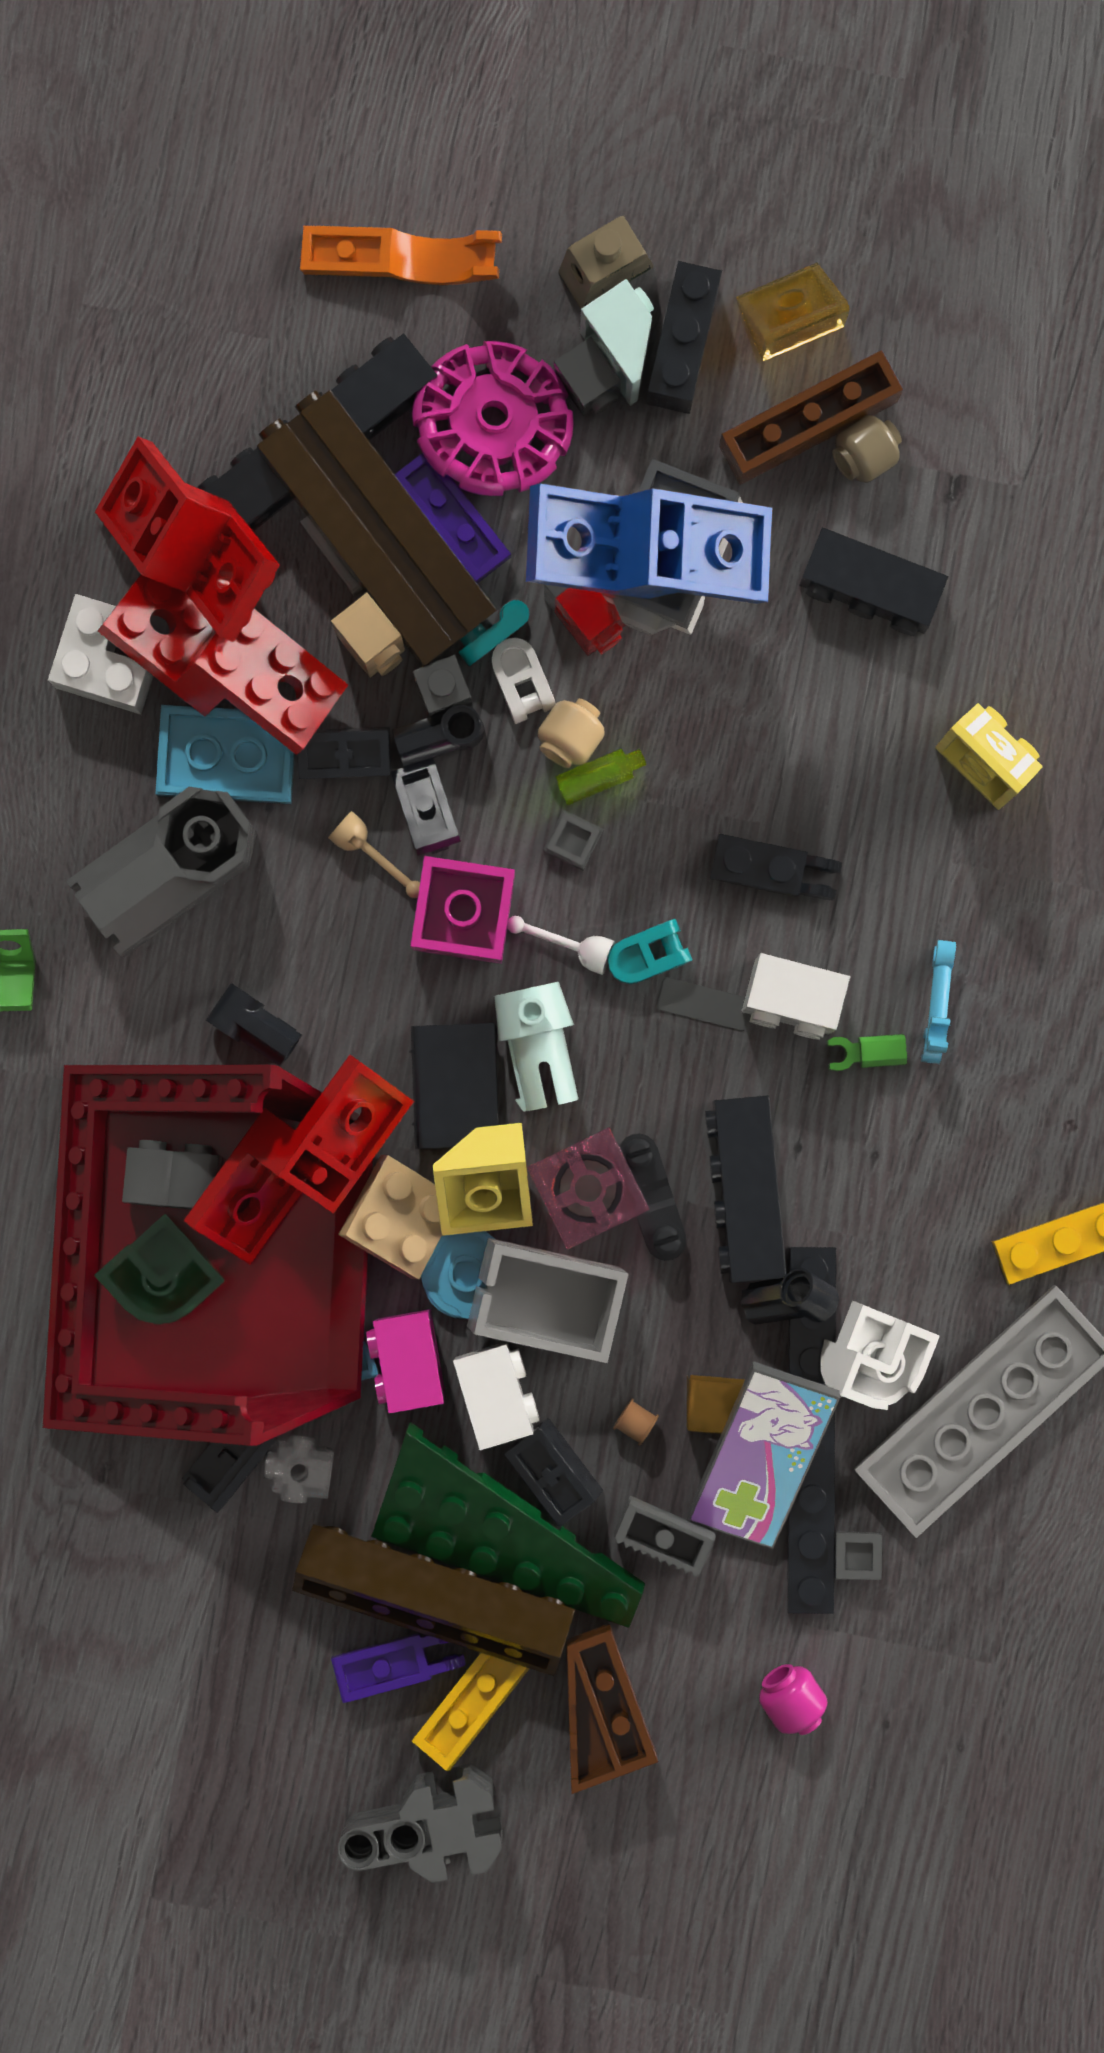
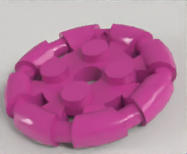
M484 341L483 346L469 348L467 344L457 347L439 358L431 366L438 377L428 382L415 394L412 418L413 426L419 429L420 438L417 440L420 450L427 462L443 478L448 475L460 483L459 488L485 496H503L504 491L517 489L519 493L529 490L530 486L539 484L547 479L557 469L555 463L558 458L567 454L574 426L573 411L568 410L566 399L569 396L568 392L552 367L543 359L538 362L527 355V349L499 341ZM486 364L490 374L476 377L474 366ZM518 370L528 376L529 379L524 383L512 374ZM446 384L457 387L453 396L442 390ZM543 402L544 404H549L550 412L538 414L535 403ZM489 407L498 408L505 414L506 421L499 426L489 425L484 421L481 412ZM448 419V430L438 432L436 421ZM534 436L545 445L541 452L530 446ZM461 450L475 458L470 467L456 459ZM512 459L514 471L501 473L499 465H504Z

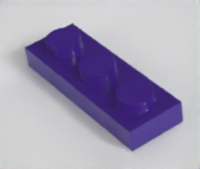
M423 454L419 455L395 474L396 478L477 584L511 558L509 550L452 478L448 475L444 478L439 475L427 462Z

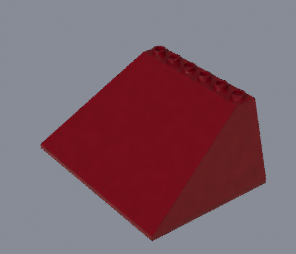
M64 1065L43 1428L257 1446L361 1398L368 1252L341 1237L339 1233L372 1172L373 1160L334 1214L304 1193H301L250 1265L185 1223L184 1219L191 1209L135 1205L122 1202L128 1147L139 1148V1140L167 1142L166 1151L184 1152L185 1144L212 1146V1155L222 1157V1168L255 1120L263 1113L264 1108L296 1129L321 1095V1091L277 1065ZM353 1112L350 1116L349 1124L355 1122L360 1115ZM250 1197L239 1205L237 1213L243 1212L248 1207Z

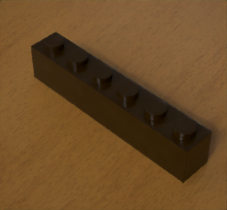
M315 1524L312 1525L297 1566L292 1588L294 1592L551 1676L555 1675L575 1609L567 1607L559 1599L553 1597L539 1598L522 1592L519 1587L510 1583L500 1582L496 1584L479 1578L474 1572L467 1569L456 1568L453 1570L435 1564L427 1556L421 1554L407 1555L392 1550L384 1542L378 1540L364 1541L349 1536L338 1527H321Z

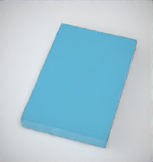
M161 705L155 794L163 797H175L190 786L215 792H228L234 801L292 804L295 754L239 709L214 708L204 717L190 706Z

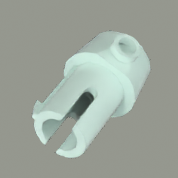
M559 982L494 996L499 1041L508 1040L520 1098L515 1099L523 1112L547 1108L539 1073V1064L541 1062L549 1064L558 1105L578 1100L563 1031L564 1027L572 1026L574 1023Z

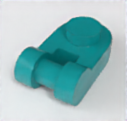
M512 600L501 608L499 621L488 630L482 624H479L462 637L460 641L465 647L458 653L466 664L471 666L522 627L529 618L527 605L522 601Z
M669 920L616 943L609 952L608 967L613 977L621 983L635 984L693 961L689 949H683L677 933L681 932L677 920ZM661 940L667 956L655 960L649 944Z

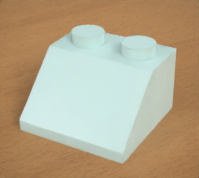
M625 279L581 309L580 334L584 340L590 337L593 338L620 378V392L631 406L638 401L652 323L650 312L654 308L646 293L640 287L634 290L628 280Z

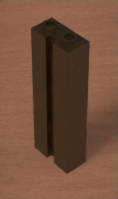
M331 390L322 396L317 391H314L295 406L299 415L285 424L279 418L259 433L263 441L257 445V451L364 592L370 595L402 636L403 643L419 664L424 667L497 610Z

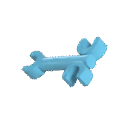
M938 940L937 946L934 947L932 963L934 970L928 1028L924 1030L923 1038L925 1039L923 1054L921 1055V1062L940 1064L942 1053L947 1052L948 1042H946L948 1027L950 1026L947 1012L956 942Z

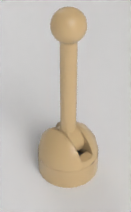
M351 811L328 838L335 845L346 851L362 849L406 887V893L409 897L413 899L418 898L420 882L411 881L367 843V827L362 819Z

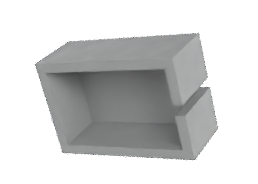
M488 1238L478 1277L486 1287L476 1286L467 1327L475 1335L608 1363L629 1274L618 1266Z

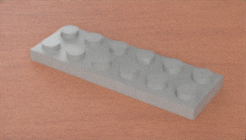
M1056 1285L1052 1286L853 1469L911 1534L917 1538L1104 1367V1337Z

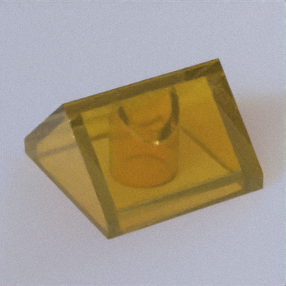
M817 262L736 297L739 309L762 361L844 327L850 311L848 301Z

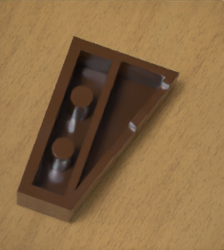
M610 1623L567 1639L571 1794L658 1763L659 1761Z

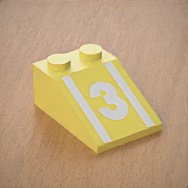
M978 703L946 733L935 748L989 802L1000 810L1027 785L1043 766L1037 761L1040 755L1030 743L1023 738L1016 741L1004 729L1007 726V722L995 709L990 706L984 709Z

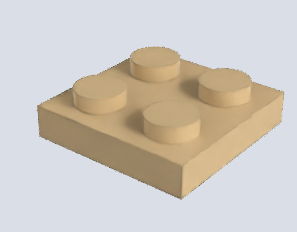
M380 1155L339 1235L409 1278L419 1280L442 1236L435 1184L389 1155Z

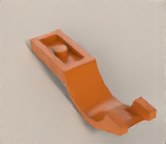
M303 226L300 270L304 275L393 277L399 280L432 285H459L499 279V268L494 266L496 244L502 243L501 231L476 230L474 234L466 237L443 239L414 236L393 228Z

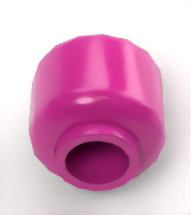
M785 1664L773 1669L762 1681L759 1701L777 1730L784 1734L798 1732L800 1735H806L814 1731L821 1724V1716L827 1708V1698L809 1670L801 1666L793 1667L791 1664Z

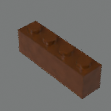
M881 350L722 433L719 447L739 485L839 434L866 415L873 416L898 403L903 388Z

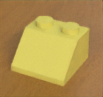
M522 1123L475 1128L433 1164L442 1236L533 1226Z

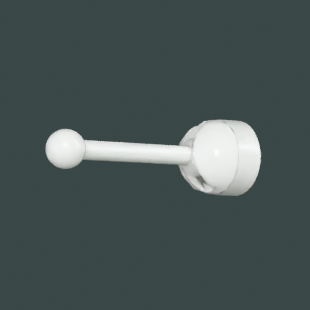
M512 916L508 920L507 928L511 933L524 932L577 951L582 966L598 974H604L608 966L609 952L615 945V941L602 936H591L579 943L526 924L520 916Z

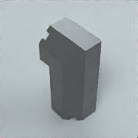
M189 786L161 806L157 816L73 875L66 882L71 889L76 891L75 897L105 938L110 936L116 944L113 948L120 956L125 957L249 868L257 831L228 792H215Z

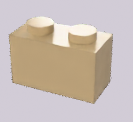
M365 593L331 620L338 639L370 678L377 672L384 676L402 662L403 659L400 654L405 651L402 636L368 593Z

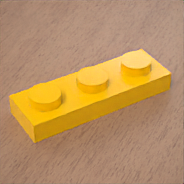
M1104 1202L992 1241L1006 1283L1010 1285L1104 1252Z
M480 1653L413 1738L412 1742L444 1770L450 1771L525 1676L529 1668Z

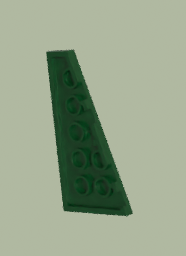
M410 1422L371 1537L449 1565L470 1570L475 1574L497 1582L513 1584L523 1591L540 1597L559 1599L568 1607L630 1628L645 1587L643 1581L604 1554H593L575 1542L576 1535L563 1526L558 1530L540 1518L542 1512L486 1473H475L457 1461V1453L445 1445L441 1449L422 1437L424 1432L422 1429Z

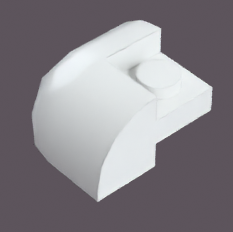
M852 1301L836 1343L824 1340L820 1356L821 1374L826 1386L840 1390L841 1396L875 1409L888 1410V1405L896 1403L906 1393L916 1392L924 1378L940 1336Z

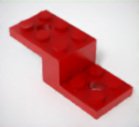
M140 436L136 438L95 510L97 516L142 576L186 592L218 636L232 642L236 640L242 628L249 623L253 609L265 589L272 584L276 571L280 566L228 500L185 483L155 444Z
M141 574L97 630L204 717L226 698L296 755L305 748L348 687L345 681L257 610L253 609L249 623L242 628L236 640L232 642L218 636L186 592ZM150 617H162L169 625V634H160L155 631L151 625ZM278 682H286L294 688L296 701H289L282 697L278 690Z
M349 1055L296 1129L266 1108L263 1109V1113L255 1120L186 1216L184 1222L250 1265L301 1193H304L334 1214L414 1101L362 1062ZM361 1107L358 1119L349 1124L352 1113ZM250 1197L248 1207L243 1212L237 1213L239 1205Z

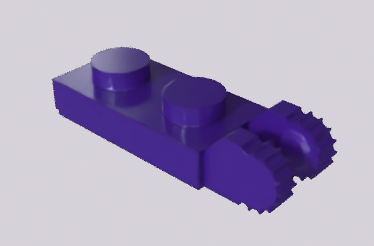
M416 1633L332 1656L331 1661L342 1702L347 1703L431 1680L432 1675L465 1666L464 1655L451 1654L428 1663L424 1648L449 1642Z

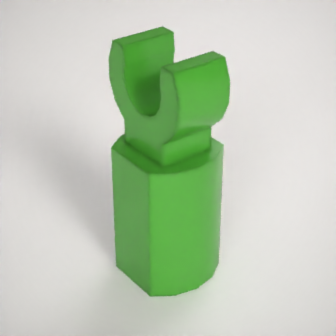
M904 1034L858 1037V1043H851L843 1037H833L826 1041L827 1046H840L845 1050V1058L842 1062L828 1064V1069L832 1071H843L853 1063L858 1062L861 1068L907 1064L906 1038Z

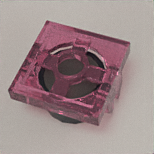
M610 1127L527 1167L567 1250L650 1210Z

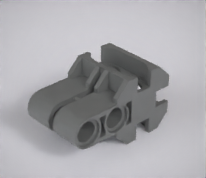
M472 1764L456 1766L457 1780L453 1781L454 1791L437 1794L433 1771L417 1774L403 1795L401 1804L361 1811L353 1814L346 1821L338 1843L340 1861L347 1868L354 1871H363L408 1861L410 1869L429 1882L435 1883L448 1880L446 1864L451 1862L449 1855L466 1852L471 1875L487 1872L502 1850L503 1839L500 1816L477 1821L476 1816L477 1813L494 1810L493 1795H495L492 1777ZM407 1825L412 1827L417 1832V1835L405 1838L396 1832V1828ZM363 1835L371 1841V1845L360 1847L355 1845L350 1837Z

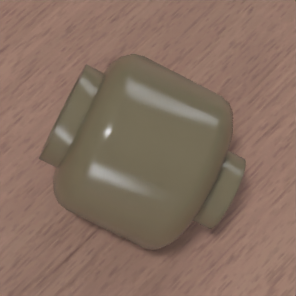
M866 415L836 436V448L832 451V455L837 467L847 479H857L860 482L868 483L898 463L900 458L898 445L902 442L899 431L891 421L886 420L882 422L876 416Z

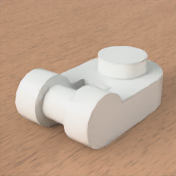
M519 638L505 639L498 644L492 655L493 671L514 723L517 724L527 720V715L537 710L543 709L544 712L552 710L556 702L532 646ZM531 680L536 692L520 698L515 686Z

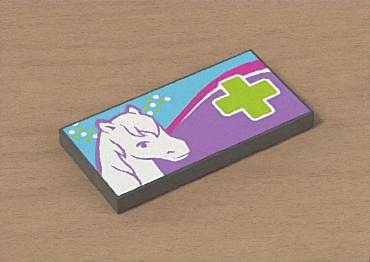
M753 1361L687 1512V1521L773 1549L840 1400V1390Z

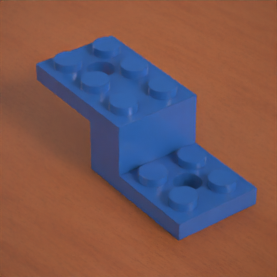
M541 483L530 486L526 582L644 599L674 593H685L755 604L768 602L772 508L653 488L625 496H616ZM571 526L576 528L581 536V546L578 551L573 550L567 542V532ZM722 538H725L732 547V557L729 562H726L719 552V543Z

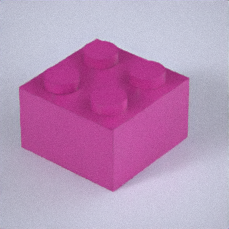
M424 856L410 945L412 950L502 964L515 881V870Z
M431 1309L374 1320V1329L367 1331L366 1336L370 1358H379L382 1374L374 1377L379 1405L387 1403L388 1412L395 1413L444 1404L447 1398Z

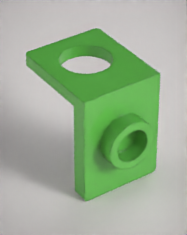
M0 930V941H14L21 945L16 950L0 948V1011H31L36 958L29 930Z

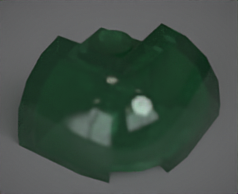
M167 1214L158 1219L131 1245L128 1244L94 1275L126 1311L141 1321L154 1324L178 1321L191 1313L225 1282V1278Z

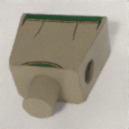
M620 216L572 244L566 251L558 273L579 308L582 309L625 279L630 282L654 268V265L625 217ZM578 271H580L583 280H582V279L580 278V276L578 275V273H577Z

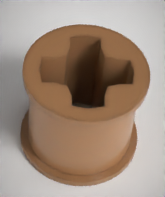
M632 1398L617 1419L613 1429L623 1432L638 1442V1446H640L653 1428L659 1415L656 1414L655 1416L635 1403Z

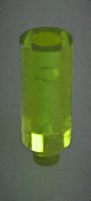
M621 748L555 776V779L566 805L569 806L634 779L632 771L646 766V761L640 749L624 754Z

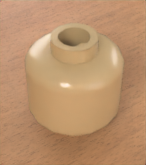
M580 698L575 703L566 700L557 702L538 729V738L542 743L540 746L541 752L550 760L565 768H570L572 764H585L605 735L604 727L598 719L600 711L591 703Z

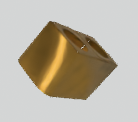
M687 1375L686 1426L688 1431L722 1434L745 1379L690 1375L689 1379Z

